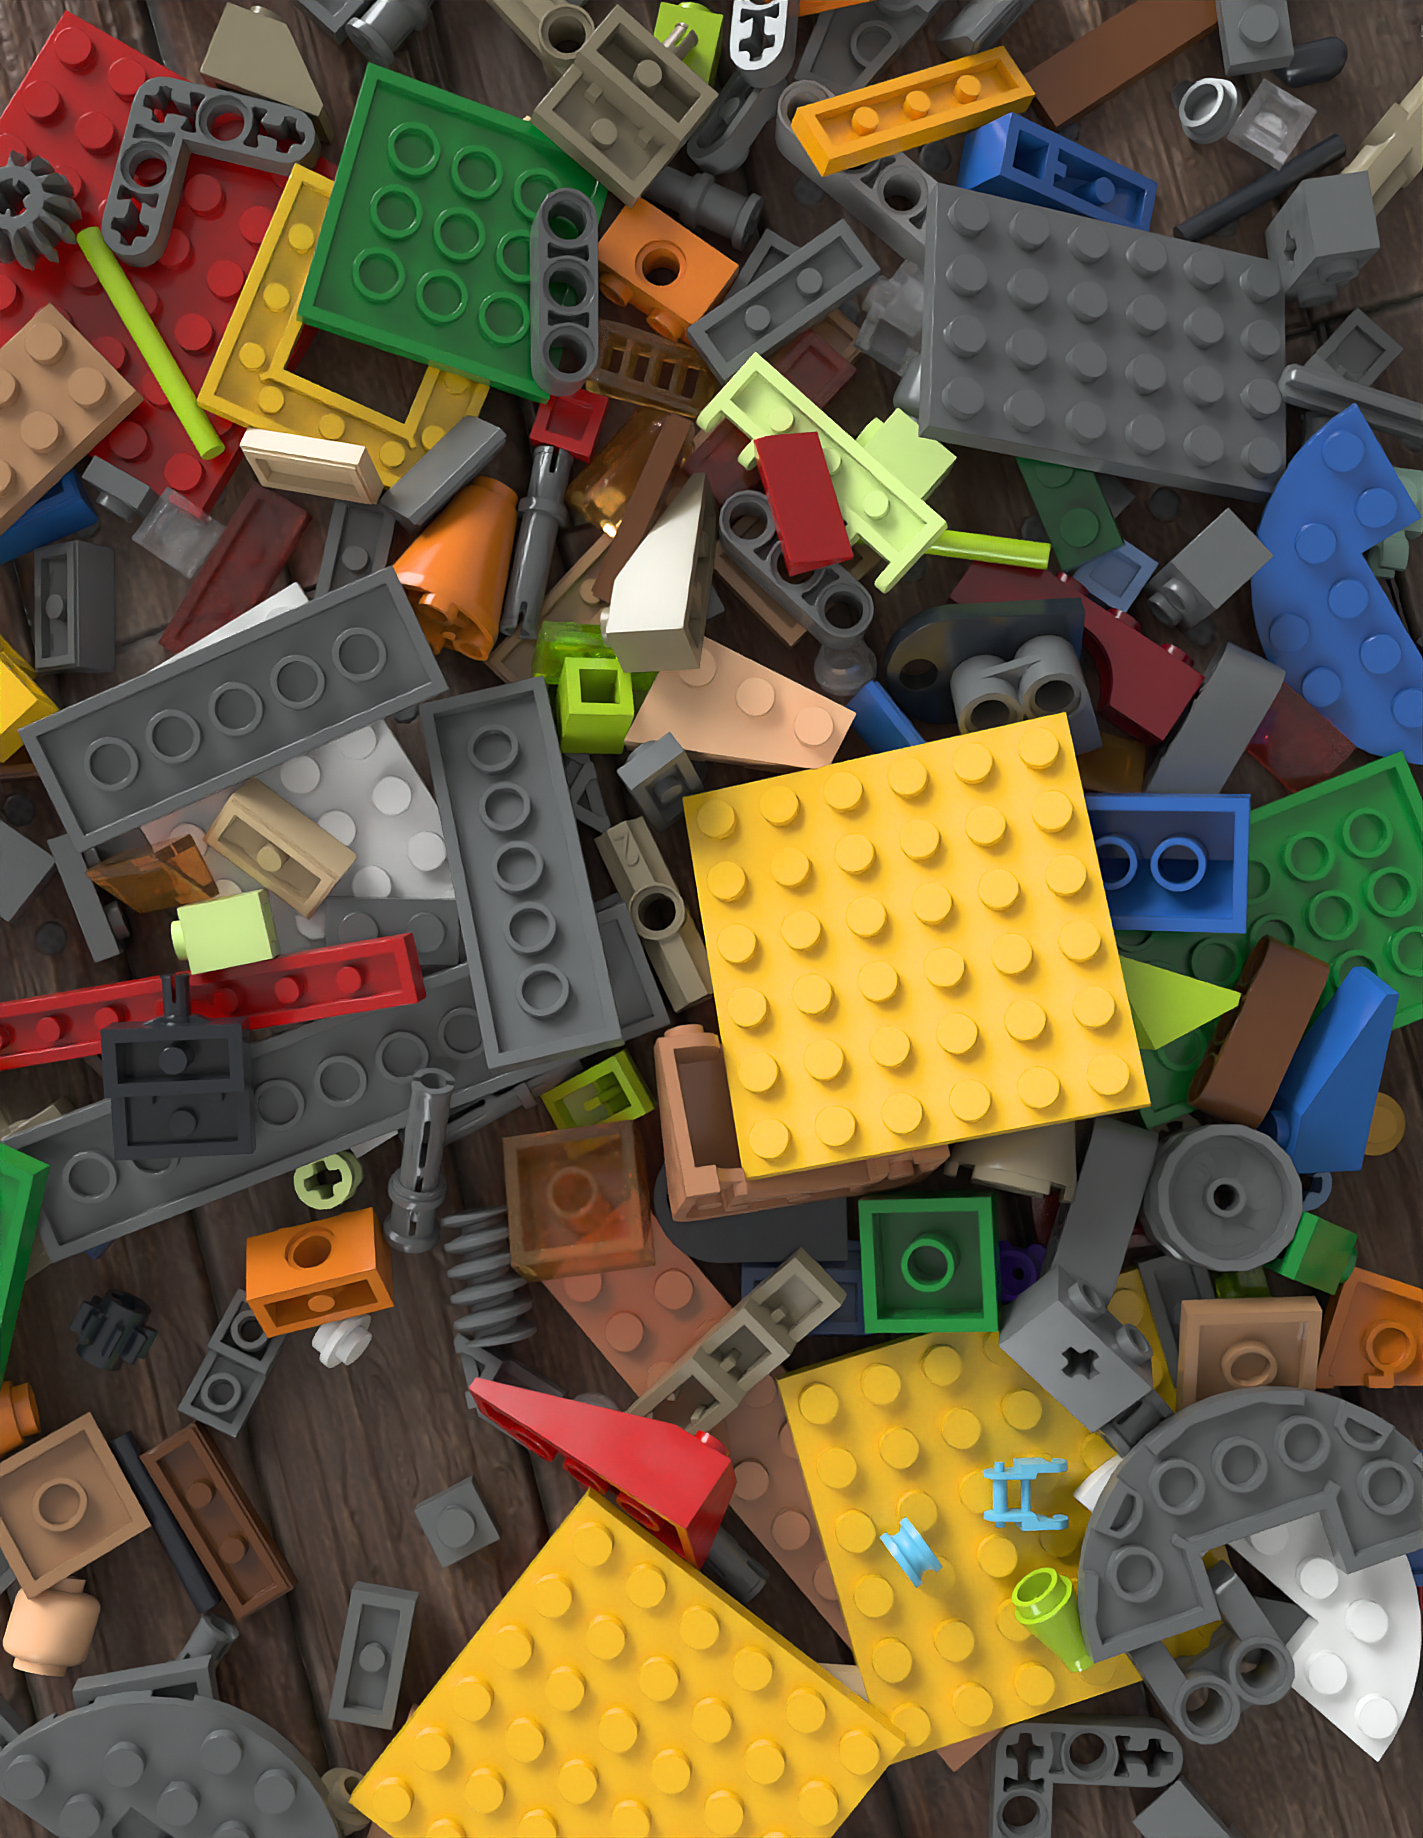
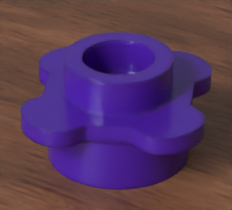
M1007 1240L999 1241L1002 1304L1011 1302L1039 1280L1041 1264L1046 1253V1247L1042 1244H1032L1028 1248L1014 1247ZM1016 1268H1021L1024 1271L1022 1280L1015 1278L1014 1271Z

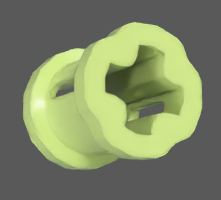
M343 1150L297 1168L294 1175L295 1190L299 1198L308 1206L319 1210L331 1209L356 1194L357 1188L364 1178L363 1166L354 1153ZM326 1167L328 1170L339 1169L342 1174V1181L335 1184L333 1188L330 1184L320 1185L317 1180V1174L325 1170Z

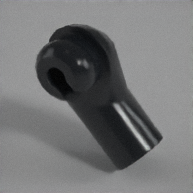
M1333 36L1296 46L1293 45L1294 57L1290 66L1269 71L1290 88H1300L1327 82L1339 75L1345 66L1348 57L1347 46L1343 40Z

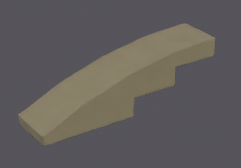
M800 1247L702 1336L624 1413L675 1424L693 1436L698 1430L707 1433L740 1405L744 1395L787 1359L795 1345L837 1310L843 1304L847 1293Z

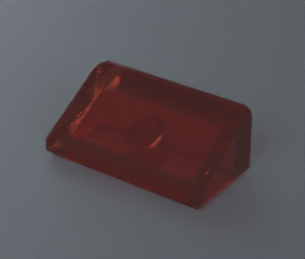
M1283 681L1277 696L1245 750L1293 793L1323 782L1355 751L1356 746Z

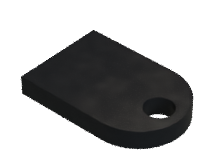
M1081 597L948 604L932 607L917 613L896 630L886 647L884 669L888 690L892 699L900 709L918 720L934 724H958L951 694L950 679L954 670L963 661L973 656L987 654L998 656L1004 661L1009 662L1014 659L1017 650L1025 642L1037 636L1054 635L1063 637L1072 644L1080 663L1085 621V609ZM915 659H926L934 663L928 671L919 675H909L901 671L906 663Z
M665 1163L658 1174L654 1190V1206L658 1222L673 1245L695 1259L714 1263L784 1262L802 1247L815 1261H848L846 1197L705 1220L678 1222L673 1221L672 1212L667 1202L668 1187Z

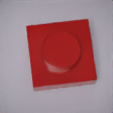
M581 388L569 396L558 397L550 395L547 404L540 403L529 436L531 445L536 447L553 446V452L558 454L561 448L571 453L574 459L591 464L610 407L609 397Z

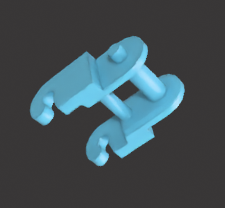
M1040 1457L1013 1458V1467H1004V1462H994V1468L984 1469L983 1477L993 1480V1509L984 1512V1519L994 1521L995 1527L1004 1528L1005 1522H1014L1022 1531L1062 1530L1068 1528L1069 1518L1065 1515L1055 1514L1053 1518H1047L1046 1515L1035 1514L1031 1510L1030 1480L1036 1479L1037 1473L1067 1471V1460L1053 1458L1052 1462ZM1007 1480H1020L1021 1508H1007Z

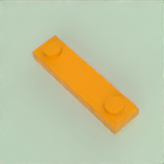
M999 46L799 107L796 110L790 127L820 175L825 177L986 125L1010 112L1016 114L1024 113L1034 98L1035 92L1005 47Z

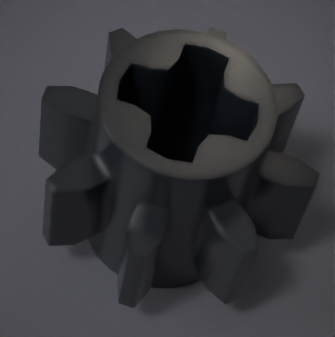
M118 1289L107 1290L103 1299L94 1295L91 1302L83 1300L69 1326L70 1330L81 1334L77 1341V1354L88 1363L109 1371L120 1370L124 1361L134 1365L137 1358L144 1359L158 1334L156 1329L146 1325L152 1311L150 1306L137 1296Z

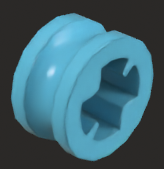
M905 1517L900 1521L901 1528L897 1534L890 1535L886 1532L880 1536V1539L914 1586L918 1588L923 1584L922 1575L925 1571L934 1570L937 1573L943 1566L911 1522Z

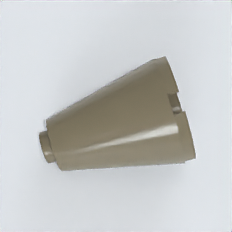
M1075 1121L954 1143L950 1151V1157L945 1162L943 1174L956 1178L958 1166L973 1170L970 1183L1043 1199V1194L1049 1195L1050 1187L1061 1189L1059 1202L1074 1203L1077 1192Z

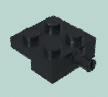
M190 973L160 975V979H162L164 1014L148 1021L112 1022L100 1030L104 1098H111L114 1161L253 1154L256 1150L249 1016L210 1018L198 1013H191Z

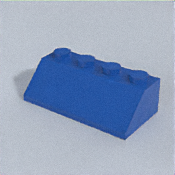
M1083 793L1113 930L1246 933L1251 794Z

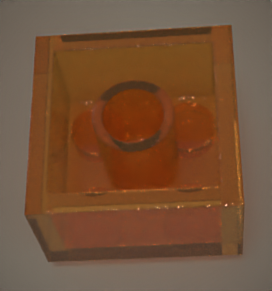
M632 1119L503 1138L511 1266L528 1283L656 1266L644 1140Z

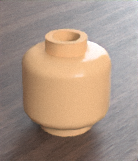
M69 1575L29 1600L23 1589L18 1591L3 1638L5 1651L15 1657L14 1668L40 1675L64 1677L67 1667L77 1666L85 1661L101 1610L99 1600L83 1592L85 1579Z

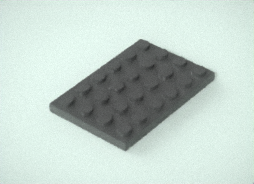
M937 182L927 196L918 437L1266 505L1278 481L1286 471V402L1282 401L1280 390L1277 387L1278 381L1285 369V292L1278 262Z

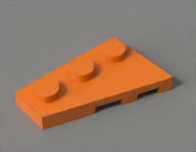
M1355 1266L1348 1280L1342 1284L1339 1283L1335 1295H1330L1321 1324L1316 1388H1334V1386H1366L1368 1388L1423 1386V1289Z

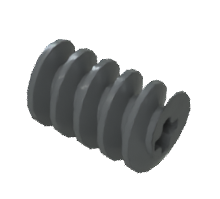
M516 1205L473 1208L449 1214L441 1219V1226L461 1230V1236L446 1243L444 1251L464 1255V1262L449 1269L447 1275L449 1278L467 1281L468 1287L452 1295L450 1299L453 1304L470 1307V1314L453 1323L456 1330L473 1332L474 1339L465 1344L468 1347H485L511 1343L529 1338L537 1332L536 1321L519 1316L533 1307V1296L528 1293L514 1291L530 1281V1271L528 1269L510 1265L527 1255L526 1244L507 1240V1238L524 1229L522 1218L504 1214V1212Z

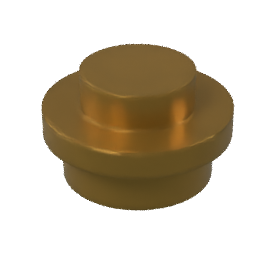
M1380 1092L1377 1094L1364 1153L1372 1156L1382 1155L1393 1150L1400 1143L1405 1132V1116L1400 1105L1392 1097Z

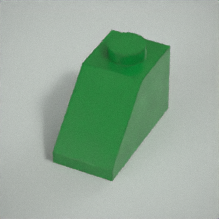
M1303 1211L1294 1238L1274 1260L1262 1265L1283 1276L1335 1295L1339 1283L1346 1282L1354 1270L1357 1260V1250L1354 1245L1358 1234Z

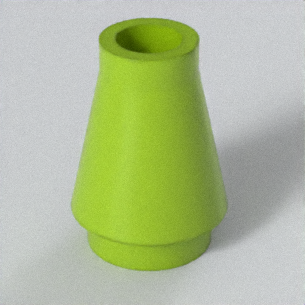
M1049 1567L1037 1569L1026 1575L1016 1585L1012 1593V1602L1016 1606L1015 1617L1017 1621L1057 1655L1069 1671L1082 1672L1090 1668L1094 1662L1087 1655L1080 1625L1078 1597L1071 1580L1066 1576L1058 1575L1056 1570Z

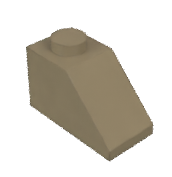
M227 2L200 69V74L206 85L294 107L303 111L312 121L319 140L331 145L335 131L285 21L276 13L261 6H252L248 10Z

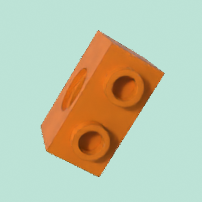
M642 197L632 209L627 205L624 206L598 242V290L613 303L625 307L629 302L648 315L646 318L648 324L663 338L674 343L680 338L692 347L693 345L687 338V328L721 305L739 273L738 264ZM656 268H668L678 276L672 283L665 286L651 284L645 278L649 272Z
M373 1207L353 1212H344L337 1216L293 1227L280 1228L273 1232L246 1239V1301L267 1338L394 1307L391 1246L383 1239L382 1226Z

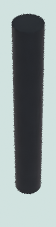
M1338 134L1327 137L1173 228L1174 238L1198 243L1299 184L1302 180L1318 173L1345 157L1346 146L1343 139Z
M129 1430L107 1444L198 1614H201L217 1605L222 1599L197 1552L139 1456L143 1452L132 1431Z

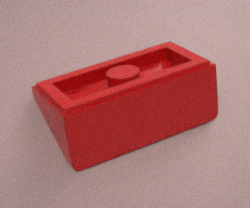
M818 432L770 435L754 439V455L789 576L853 559V552Z

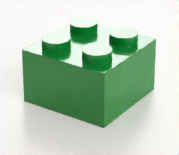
M996 1189L890 1191L866 1194L858 1200L865 1333L999 1331L1003 1305Z

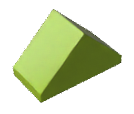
M1119 955L1139 1049L1157 1050L1238 1006L1241 996L1239 992Z
M627 1048L540 1095L570 1151L648 1113L657 1104Z

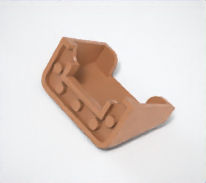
M682 1025L667 1030L664 1033V1037L657 1038L654 1045L667 1187L673 1221H698L900 1189L921 1182L950 1157L948 1144L748 1181L745 1179L744 1170L741 1165L722 1044H719L718 1035L704 1033L702 1025Z

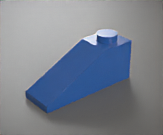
M1010 112L965 135L956 187L1148 232L1158 182L1014 112Z
M1353 967L1303 1038L1292 1057L1265 1118L1259 1125V1132L1270 1136L1290 1156L1297 1174L1361 1170L1399 998L1398 992L1366 967Z

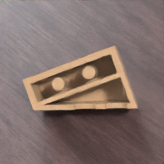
M704 636L700 668L659 671L624 742L628 751H634L643 743L651 740L657 741L668 732H671L685 750L689 760L712 761L744 766V768L790 774L830 765L856 713Z

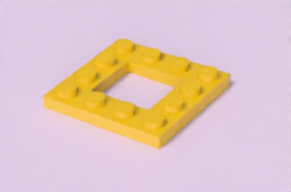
M295 163L196 400L197 406L245 428L250 427L366 446L384 485L383 489L388 491L463 417L470 415L478 418L490 386L428 366L406 422L403 424L286 371L288 362L305 324L296 321L297 311L334 181Z

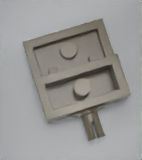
M617 4L578 50L574 63L534 109L530 122L632 209L704 121L719 94L682 62L692 48L698 44V37L693 29L683 39L689 25L678 22L674 30L661 43Z

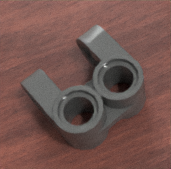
M1054 635L1037 636L1025 642L1017 650L1012 661L1006 662L1000 657L993 655H978L963 661L954 670L950 679V687L961 735L1022 722L1027 718L1031 720L1066 712L1075 756L1104 748L1077 653L1072 644L1063 637Z
M1222 1559L1206 1570L1222 1618L1220 1619L1222 1624L1213 1632L1207 1648L1195 1656H1179L1173 1659L1160 1640L1125 1653L1163 1711L1190 1740L1200 1744H1216L1227 1739L1236 1729L1240 1713L1253 1704L1270 1705L1281 1700L1291 1689L1295 1678V1665L1289 1650L1233 1569ZM1261 1648L1262 1657L1259 1664L1247 1673H1240V1664L1243 1657L1249 1651ZM1208 1687L1209 1695L1206 1702L1194 1711H1186L1188 1696L1196 1689Z

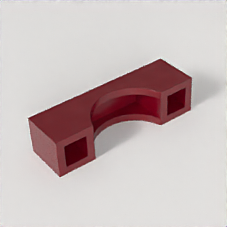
M974 560L944 605L1081 597L1085 609L1082 647L1094 663L1100 685L1096 714L1147 749L1165 739L1206 678L1192 668L1195 663L1188 654L1171 644L1163 643L1161 646L1157 645L1139 633L1142 627L1132 616L1116 608H1110L1106 611L1087 598L1089 591L1081 582L1065 573L1058 572L1054 576L1043 569Z

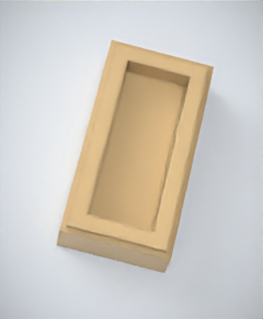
M247 427L240 443V447L259 482L265 487L370 505L377 504L384 487L366 446Z

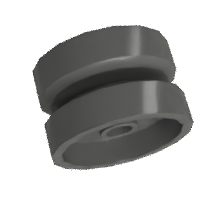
M1244 1125L1187 1127L1163 1137L1158 1142L1153 1165L1137 1215L1146 1236L1166 1256L1197 1268H1207L1216 1271H1249L1274 1260L1294 1238L1303 1213L1302 1182L1290 1156L1270 1136ZM1215 1190L1220 1191L1221 1200L1219 1205H1216L1213 1199Z

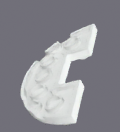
M1118 1454L1109 1459L1094 1471L1072 1495L1093 1512L1103 1488L1123 1459ZM1319 1512L1228 1543L1231 1548L1309 1615L1285 1645L1295 1665V1678L1291 1687L1378 1762L1393 1741L1405 1717L1413 1695L1419 1669L1421 1614L1417 1588L1406 1554L1347 1575L1336 1566ZM1207 1551L1200 1553L1201 1557H1203Z

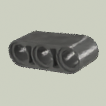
M571 188L556 189L545 197L533 221L530 233L531 370L538 386L546 393L558 397L569 396L580 390L595 368L599 354L598 219L596 209L591 200L579 190ZM558 216L567 218L575 225L579 237L572 240L559 238L550 229L548 220ZM554 282L567 283L576 291L579 304L572 307L559 305L551 297L548 285ZM563 347L572 351L578 359L579 371L567 374L557 370L550 361L549 350Z
M745 490L736 492L729 497L720 511L718 531L720 546L726 555L820 643L828 648L843 650L851 648L860 642L869 627L874 610L872 597L866 588L839 563L812 570V577L802 584L796 585L784 581L778 574L777 567L785 559L767 496L757 491ZM751 515L761 520L765 526V531L756 539L745 540L736 536L730 529V525L739 516ZM834 602H846L857 611L859 623L848 629L836 628L826 619L825 608Z
M1226 640L1219 647L1204 671L1203 676L1206 678L1173 725L1136 793L1219 794L1277 696L1284 681L1286 670Z
M1106 1115L1088 1118L1076 1151L1077 1192L1075 1202H1060L1046 1253L1041 1264L1040 1278L1059 1264L1076 1281L1083 1279L1090 1283L1100 1294L1107 1308L1117 1284L1158 1144V1134L1156 1132Z

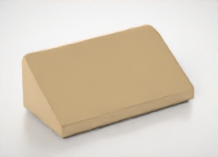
M254 777L248 779L231 795L202 839L308 920L315 914L357 859L354 851Z

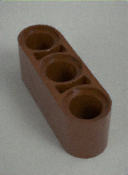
M1268 934L1261 937L1250 952L1233 988V991L1241 993L1238 1006L1221 1015L1193 1076L1187 1094V1103L1190 1106L1230 1125H1244L1254 1130L1260 1125L1273 1102L1324 989L1329 974V963Z

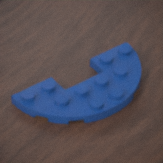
M1353 403L1328 421L1298 451L1288 464L1289 467L1278 481L1269 501L1265 505L1257 527L1256 537L1274 556L1250 579L1254 621L1268 661L1286 670L1282 685L1307 715L1330 733L1364 751L1382 757L1403 751L1407 763L1423 765V658L1362 555L1364 551L1419 520L1422 516L1358 405Z

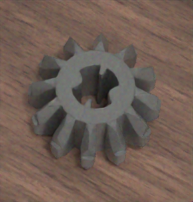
M12 149L7 165L4 167L0 165V262L9 265L16 259L24 268H29L32 271L35 269L39 254H44L51 262L59 263L58 251L54 247L59 242L77 244L76 235L68 225L83 219L81 209L72 199L75 195L72 184L65 175L55 173V169L50 162L39 155L28 162L22 153ZM26 208V210L22 214L19 213L21 210Z

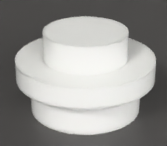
M363 1314L322 1324L312 1341V1346L321 1353L320 1362L328 1368H333L341 1362L345 1365L353 1363L364 1352L372 1338V1334L367 1331L371 1322V1316Z

